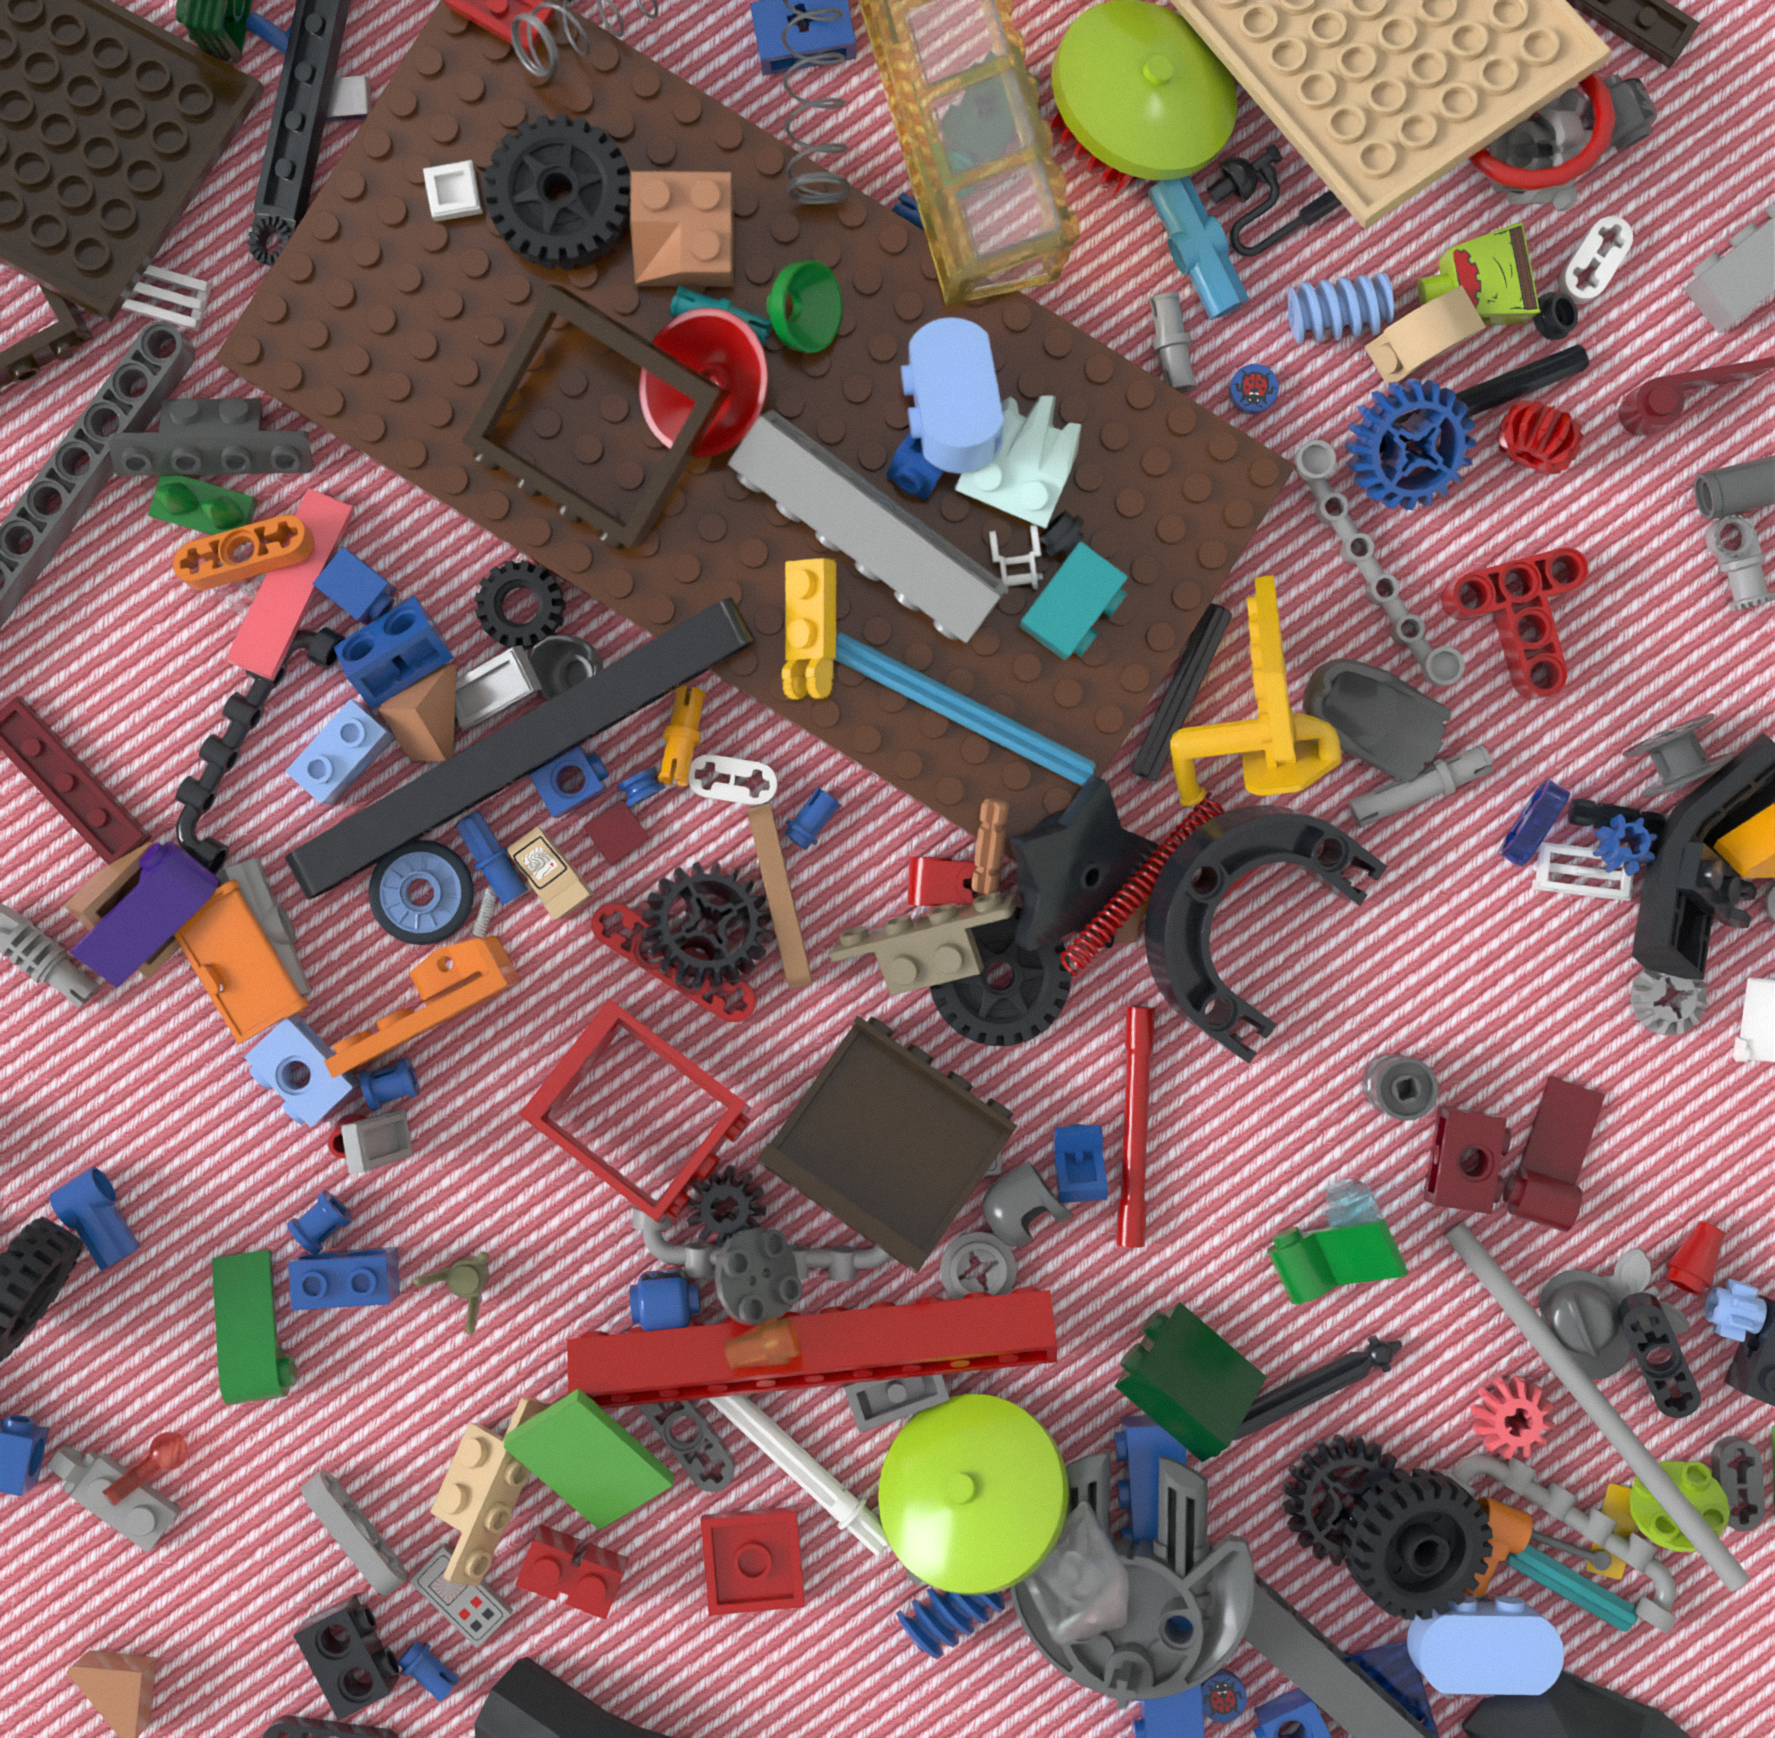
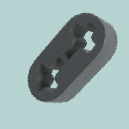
M1723 1437L1716 1442L1712 1449V1477L1718 1481L1727 1495L1729 1510L1730 1506L1738 1504V1489L1740 1498L1749 1503L1748 1508L1741 1509L1740 1517L1730 1511L1727 1523L1728 1526L1736 1531L1746 1532L1760 1525L1764 1518L1765 1500L1762 1458L1757 1448L1741 1437ZM1735 1449L1746 1456V1461L1738 1462V1478L1736 1469L1727 1464V1458L1735 1457Z

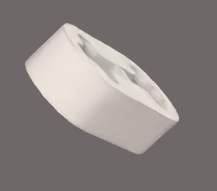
M1607 216L1596 222L1586 232L1562 270L1558 279L1559 290L1561 293L1570 296L1575 304H1585L1596 298L1605 289L1630 250L1633 242V232L1630 225L1624 219L1617 216ZM1607 231H1612L1615 234L1613 243L1616 246H1612L1601 256L1597 253L1604 240L1600 235H1604ZM1588 265L1594 267V270L1588 278V283L1592 286L1579 290L1576 287L1578 278L1575 275H1578Z
M702 755L691 763L688 777L689 785L696 794L705 798L758 806L770 802L778 790V779L774 771L768 765L760 762L718 755ZM707 763H714L715 771L720 774L730 775L729 784L715 782L711 790L703 789V781L696 779V773L698 770H705ZM754 771H762V777L765 781L770 782L769 790H761L759 797L753 798L750 797L751 792L749 788L735 785L736 777L752 778Z

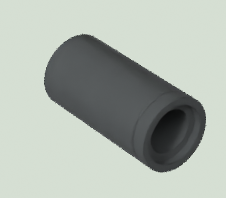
M1775 455L1697 474L1694 480V495L1702 517L1706 520H1712L1774 505Z

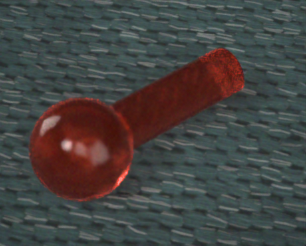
M164 1432L156 1436L149 1446V1455L102 1491L107 1501L115 1507L158 1471H171L180 1467L188 1456V1444L184 1437L176 1432Z

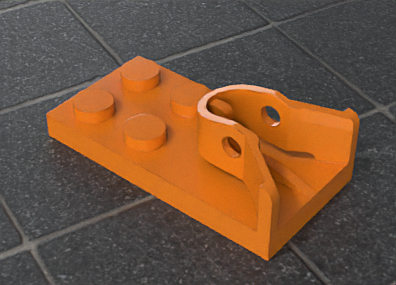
M496 936L475 938L438 948L409 974L426 1007L414 1012L412 1006L396 1011L376 1022L380 1030L379 1032L372 1035L370 1030L367 1029L334 1044L333 1048L336 1054L323 1061L332 1079L354 1071L521 982L501 941ZM447 957L451 958L453 962L451 969L446 966Z

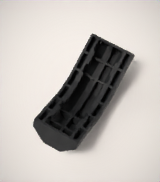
M1764 733L1675 806L1649 851L1655 855V859L1646 864L1632 956L1646 969L1682 979L1704 980L1713 919L1709 918L1676 889L1686 842L1705 843L1730 866L1713 848L1717 840L1775 803V743Z
M529 1657L518 1659L496 1683L474 1723L475 1738H673L636 1726L604 1710Z

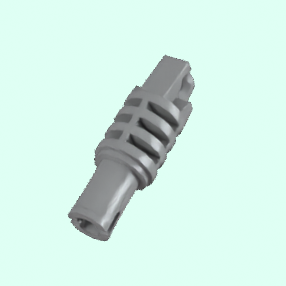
M0 902V953L4 957H9V960L14 965H19L25 974H30L31 979L36 983H49L75 1004L78 1009L82 1008L93 997V993L99 989L100 985L67 960L69 955L64 947L58 946L54 939L47 937L45 932L40 928H36L32 921Z

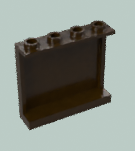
M857 1015L848 1034L770 1144L768 1143L757 1161L761 1166L917 1274L1015 1131L1017 1125L1010 1121L1013 1113L1005 1106L991 1098L985 1104L972 1095L970 1092L973 1086L967 1080L952 1071H949L947 1076L930 1066L934 1059L925 1051L911 1043L906 1049L891 1039L894 1031L883 1022L872 1016L866 1022Z

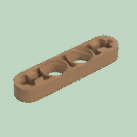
M771 803L747 808L788 987L792 990L813 985Z

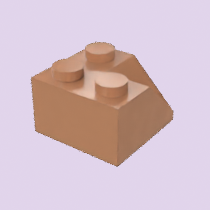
M631 171V233L636 286L734 287V186L731 172Z

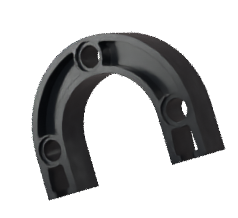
M1275 805L1248 806L1228 811L1211 819L1192 832L1172 853L1162 868L1149 899L1144 931L1145 949L1149 968L1159 991L1168 1004L1181 1017L1226 1050L1250 1064L1257 1052L1241 1043L1243 1038L1236 1033H1232L1229 1036V1031L1236 1025L1241 1015H1244L1242 1018L1244 1021L1258 1029L1256 1033L1263 1038L1269 1037L1277 1024L1232 992L1223 983L1214 967L1210 952V929L1215 911L1224 894L1240 877L1252 869L1269 863L1291 862L1297 864L1335 895L1360 906L1367 897V894L1351 886L1352 883L1348 879L1341 878V871L1352 858L1351 864L1367 872L1368 877L1377 881L1388 866L1337 827L1287 807ZM1324 841V849L1317 857V849ZM1201 867V876L1199 880L1192 885V876L1194 872ZM1215 999L1212 1010L1205 1015L1207 1005Z

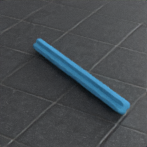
M843 633L836 635V659L834 660L1080 786H1084L1093 775L1096 764L1088 758Z

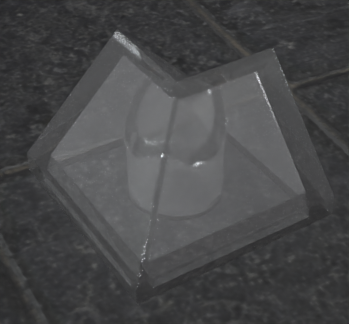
M1082 1501L1065 1518L1063 1529L1051 1553L1031 1575L1024 1579L1054 1642L1058 1644H1065L1127 1625L1129 1576L1089 1503Z

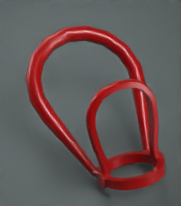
M1595 71L1578 82L1592 101L1595 123L1591 139L1577 156L1556 167L1530 170L1509 166L1491 155L1485 147L1469 157L1468 160L1477 171L1500 185L1531 191L1563 186L1590 171L1609 147L1616 122L1610 90ZM1536 111L1531 115L1528 121H1532L1535 117L1539 116L1540 114Z

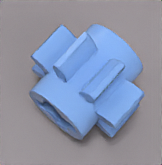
M1727 1279L1725 1289L1717 1286L1713 1287L1708 1294L1705 1304L1706 1320L1715 1323L1713 1332L1720 1334L1721 1337L1744 1342L1746 1332L1752 1334L1759 1333L1766 1319L1767 1306L1765 1300L1756 1297L1758 1288L1732 1279Z

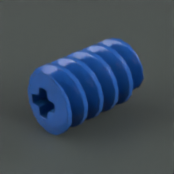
M930 1587L927 1589L931 1605L927 1607L915 1598L911 1601L915 1612L913 1618H910L901 1610L896 1615L915 1645L922 1652H926L931 1657L939 1659L944 1655L941 1641L954 1648L959 1644L957 1629L967 1636L975 1632L972 1617L982 1624H986L990 1620L987 1605L999 1613L1006 1607L1001 1591L984 1595H963L946 1591L944 1595H941Z

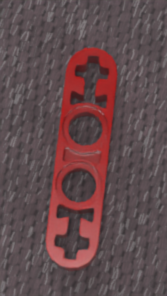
M607 903L600 906L594 912L591 920V929L594 936L618 954L725 1021L741 1022L753 1013L757 1004L756 993L753 987L742 978H740L739 983L735 986L729 984L727 980L722 983V988L728 992L733 993L737 988L745 991L743 1001L748 1004L747 1009L743 1011L737 1008L733 1013H729L724 1009L727 1005L726 999L717 993L714 994L712 1002L703 997L711 989L709 979L701 987L700 991H694L684 983L681 985L674 983V978L678 972L675 968L672 967L667 973L660 974L658 968L661 962L650 963L646 961L641 954L642 932L634 939L631 951L623 947V944L630 938L619 932H614L610 937L604 933L607 927L601 921L604 914L613 916L617 911L621 912L624 915L621 923L631 931H635L637 922L642 924L645 929L651 926L641 921V914L621 903ZM693 947L683 950L694 958L713 961Z

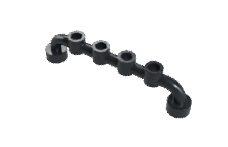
M329 627L322 628L318 633L308 629L298 630L274 681L246 670V675L255 680L246 696L235 692L227 700L222 716L230 720L231 723L224 736L221 738L216 734H212L203 743L199 752V758L208 764L200 779L188 776L183 780L176 792V801L184 805L176 824L177 841L183 850L215 875L224 865L229 853V847L211 836L205 838L202 842L198 840L196 836L197 823L200 817L213 805L219 783L224 774L229 772L236 764L243 740L247 733L255 728L260 721L264 711L263 705L271 690L276 688L283 680L287 671L286 664L294 651L301 648L308 649L307 659L325 670L330 669L337 662L338 657L333 646L343 641L345 637Z

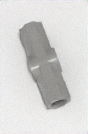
M259 858L235 864L216 873L221 886L227 881L236 879L241 887L239 889L240 893L301 996L312 992L293 946L296 943L294 928L282 905L276 903Z

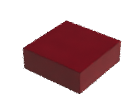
M624 799L583 826L610 866L651 839L631 809L627 807Z

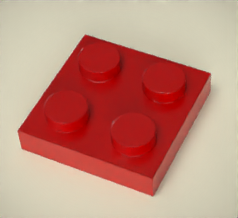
M797 1506L704 1514L701 1516L709 1616L805 1607Z

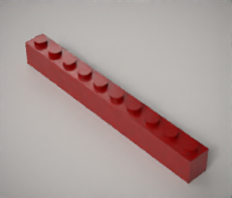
M1021 1287L1013 1290L1011 1294L995 1296L988 1292H973L965 1295L963 1299L947 1301L940 1297H924L917 1300L915 1304L898 1306L892 1302L883 1301L870 1304L867 1309L849 1311L845 1307L834 1306L822 1309L819 1314L800 1315L797 1312L787 1311L776 1322L761 1327L740 1324L731 1317L722 1324L704 1325L701 1322L690 1321L689 1326L683 1328L643 1331L641 1326L630 1329L625 1334L609 1335L602 1331H591L582 1334L581 1338L567 1339L568 1395L579 1388L601 1409L1057 1363V1340L1050 1290L1039 1291L1036 1287Z

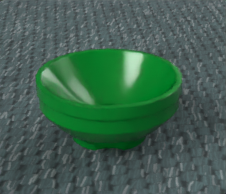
M804 260L787 265L774 282L771 293L768 294L766 303L767 315L770 316L777 336L788 348L803 353L820 352L833 341L841 323L842 295L835 275L824 263L816 260ZM787 293L790 294L793 301V312L788 320L785 316Z

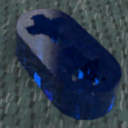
M1549 778L1546 779L1529 799L1503 840L1498 854L1519 868L1524 866L1534 855L1569 799L1570 792Z

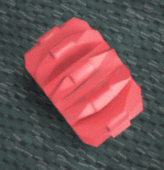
M1513 1376L1509 1385L1501 1377H1494V1392L1491 1393L1483 1387L1478 1389V1394L1485 1400L1484 1405L1475 1404L1470 1406L1471 1413L1481 1418L1472 1425L1473 1432L1478 1436H1484L1482 1444L1486 1449L1492 1452L1499 1448L1500 1454L1505 1459H1512L1516 1450L1523 1457L1531 1458L1532 1449L1530 1444L1535 1442L1541 1447L1547 1446L1546 1439L1540 1433L1542 1430L1555 1428V1423L1545 1417L1554 1409L1552 1402L1548 1399H1541L1543 1391L1541 1387L1535 1383L1526 1386L1525 1380L1520 1376ZM1516 1410L1520 1412L1518 1419H1510L1509 1425L1505 1422L1506 1416H1514Z

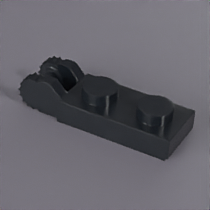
M1686 842L1676 889L1709 918L1716 919L1723 923V925L1733 928H1748L1751 921L1750 915L1745 910L1735 908L1733 905H1736L1739 900H1754L1757 887H1754L1755 885L1752 882L1739 879V874L1705 843Z

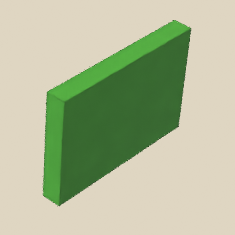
M579 1388L505 1434L503 1447L598 1530L603 1529L673 1486L674 1473Z

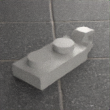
M66 1444L56 1452L47 1465L55 1474L64 1481H67L62 1488L68 1494H71V1498L147 1553L154 1548L181 1511L180 1507L105 1453L100 1456L90 1451L84 1456Z

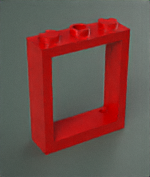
M609 999L519 1115L650 1218L663 1224L667 1217L674 1221L686 1208L691 1200V1197L686 1193L697 1178L704 1182L712 1174L721 1161V1158L716 1153L726 1140L729 1139L734 1143L745 1131L751 1121L746 1116L751 1107ZM622 1028L728 1108L658 1201L552 1120L553 1116Z

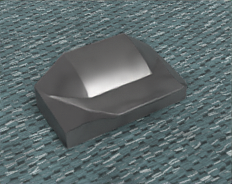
M942 1374L843 1384L859 1433L950 1400Z

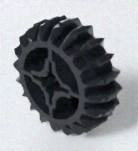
M700 862L693 863L691 868V877L681 867L674 870V882L663 877L658 883V888L662 894L653 892L649 894L647 903L653 909L644 910L641 916V921L651 925L642 931V940L657 942L648 949V958L656 959L664 956L665 959L658 968L660 974L667 973L673 967L678 971L674 978V983L681 985L686 975L693 977L692 989L694 991H700L704 979H709L710 987L713 991H719L722 987V976L732 986L737 985L740 981L739 971L746 975H751L756 969L752 959L763 960L766 950L760 944L768 943L772 936L769 930L762 927L769 924L771 913L756 911L765 903L764 895L750 897L748 894L753 889V880H746L740 886L735 882L739 874L737 868L731 869L728 876L724 877L720 875L721 866L718 862L712 864L709 874H704L703 866ZM703 893L719 896L729 903L722 906L713 905L705 898ZM684 899L687 905L685 913L688 917V922L680 927L679 932L671 935L668 926V912L678 901ZM700 919H706V925L709 920L717 924L713 934H707V929L704 933L696 929ZM741 919L744 927L743 945L734 954L730 955L726 948L729 941L726 938L725 930L731 928L734 921ZM697 947L704 950L710 960H715H700L688 955L683 950Z
M1335 1434L1333 1448L1331 1449L1328 1448L1322 1439L1317 1440L1315 1444L1319 1453L1314 1457L1308 1451L1301 1450L1300 1456L1306 1465L1303 1469L1297 1465H1290L1288 1471L1297 1482H1287L1282 1486L1284 1493L1293 1497L1282 1503V1509L1285 1514L1293 1515L1288 1520L1287 1526L1292 1533L1300 1532L1297 1538L1300 1546L1304 1549L1313 1546L1312 1554L1318 1560H1322L1329 1554L1333 1565L1339 1567L1346 1556L1343 1551V1541L1350 1540V1538L1346 1534H1334L1329 1531L1332 1528L1337 1531L1347 1522L1357 1523L1358 1521L1351 1514L1353 1508L1351 1506L1346 1508L1340 1501V1496L1333 1488L1336 1486L1343 1494L1349 1493L1354 1499L1353 1503L1355 1505L1357 1504L1365 1508L1368 1503L1362 1496L1369 1489L1376 1494L1377 1482L1385 1477L1395 1484L1394 1473L1403 1471L1402 1468H1395L1397 1458L1391 1452L1382 1455V1446L1376 1441H1372L1365 1448L1364 1439L1360 1435H1354L1347 1447L1343 1436ZM1350 1465L1366 1468L1362 1473L1357 1470L1351 1476L1344 1478L1338 1477L1331 1472L1336 1468ZM1320 1482L1325 1487V1500L1318 1507L1320 1512L1312 1518L1311 1500L1314 1490Z

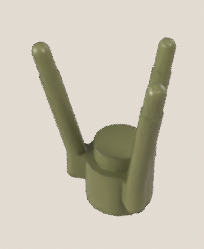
M482 1251L477 1256L462 1257L451 1268L442 1267L438 1271L418 1276L413 1281L416 1286L447 1281L448 1287L454 1295L460 1298H467L469 1306L465 1332L468 1335L474 1334L477 1325L479 1306L483 1300L480 1292L489 1281L490 1272L486 1263L489 1261L490 1256Z

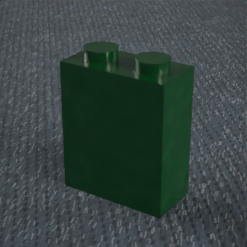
M1178 1302L1164 1313L1159 1309L1156 1310L1141 1327L1140 1331L1145 1336L1140 1344H1135L1121 1360L1120 1366L1124 1371L1114 1387L1196 1458L1204 1462L1230 1446L1267 1377L1181 1302Z

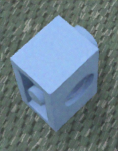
M350 699L285 772L319 803L334 806L396 737L392 730L363 703Z
M298 1014L285 1018L244 1056L252 1065L249 1069L252 1077L267 1090L273 1087L285 1100L282 1106L286 1113L300 1125L306 1122L310 1127L322 1123L361 1086L359 1078L352 1071L332 1079L323 1061L334 1056L335 1053ZM296 1061L305 1063L310 1070L311 1078L306 1086L296 1084L291 1077V1068Z

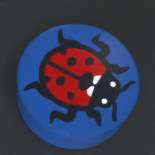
M1246 365L1240 368L1231 379L1229 398L1235 408L1243 413H1262L1273 404L1278 395V380L1275 374L1264 365Z
M1219 1669L1201 1683L1203 1712L1208 1718L1224 1723L1233 1721L1242 1714L1246 1707L1247 1694L1237 1675L1231 1671Z

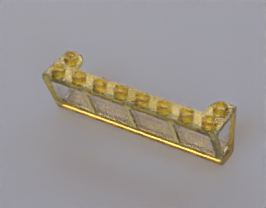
M858 0L946 305L1057 283L1065 264L1069 261V255L1074 244L1079 239V223L1073 210L1068 211L1064 197L1066 192L1064 172L1060 165L1055 166L1050 151L1052 149L1051 128L1047 120H1041L1037 107L1039 102L1038 85L1033 75L1028 76L1025 67L1026 49L1024 38L1020 31L1014 30L1011 20L1012 0Z

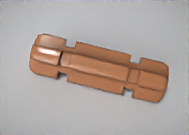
M988 798L981 805L980 821L983 824L978 829L974 865L978 868H975V871H973L971 885L972 889L978 893H993L998 890L1000 885L1001 872L997 869H1000L1003 861L1007 830L1003 825L1008 821L1009 803L1001 799Z

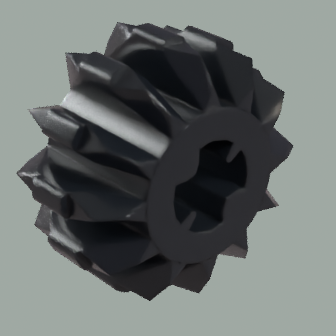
M734 1165L727 1166L725 1179L721 1180L715 1168L708 1177L711 1186L697 1178L692 1187L701 1196H690L691 1200L687 1205L689 1208L701 1210L688 1217L687 1222L689 1226H695L702 1222L706 1224L699 1234V1239L702 1241L707 1240L712 1231L718 1232L716 1243L719 1248L724 1247L727 1241V1233H731L734 1236L738 1231H742L741 1227L745 1229L760 1227L758 1222L751 1216H765L767 1212L765 1205L751 1203L764 1195V1188L759 1186L747 1190L746 1187L750 1184L753 1174L747 1171L742 1176L740 1182L734 1180L736 1172ZM728 1196L733 1197L736 1200L733 1209H739V1212L734 1214L728 1211L724 1216L719 1215L716 1212L719 1203H713L714 1199L718 1198L724 1201Z

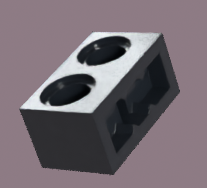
M356 1594L304 1620L293 1635L338 1721L389 1695L399 1679V1665L397 1664L396 1656L388 1646L383 1648L375 1632L377 1630L375 1617L366 1604H360ZM330 1626H343L349 1632L350 1640L339 1641L335 1639L330 1632ZM352 1669H366L371 1674L373 1682L368 1684L358 1682L352 1674Z

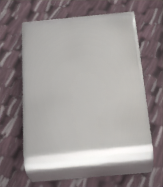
M367 76L335 78L325 123L365 120L372 110L369 78Z

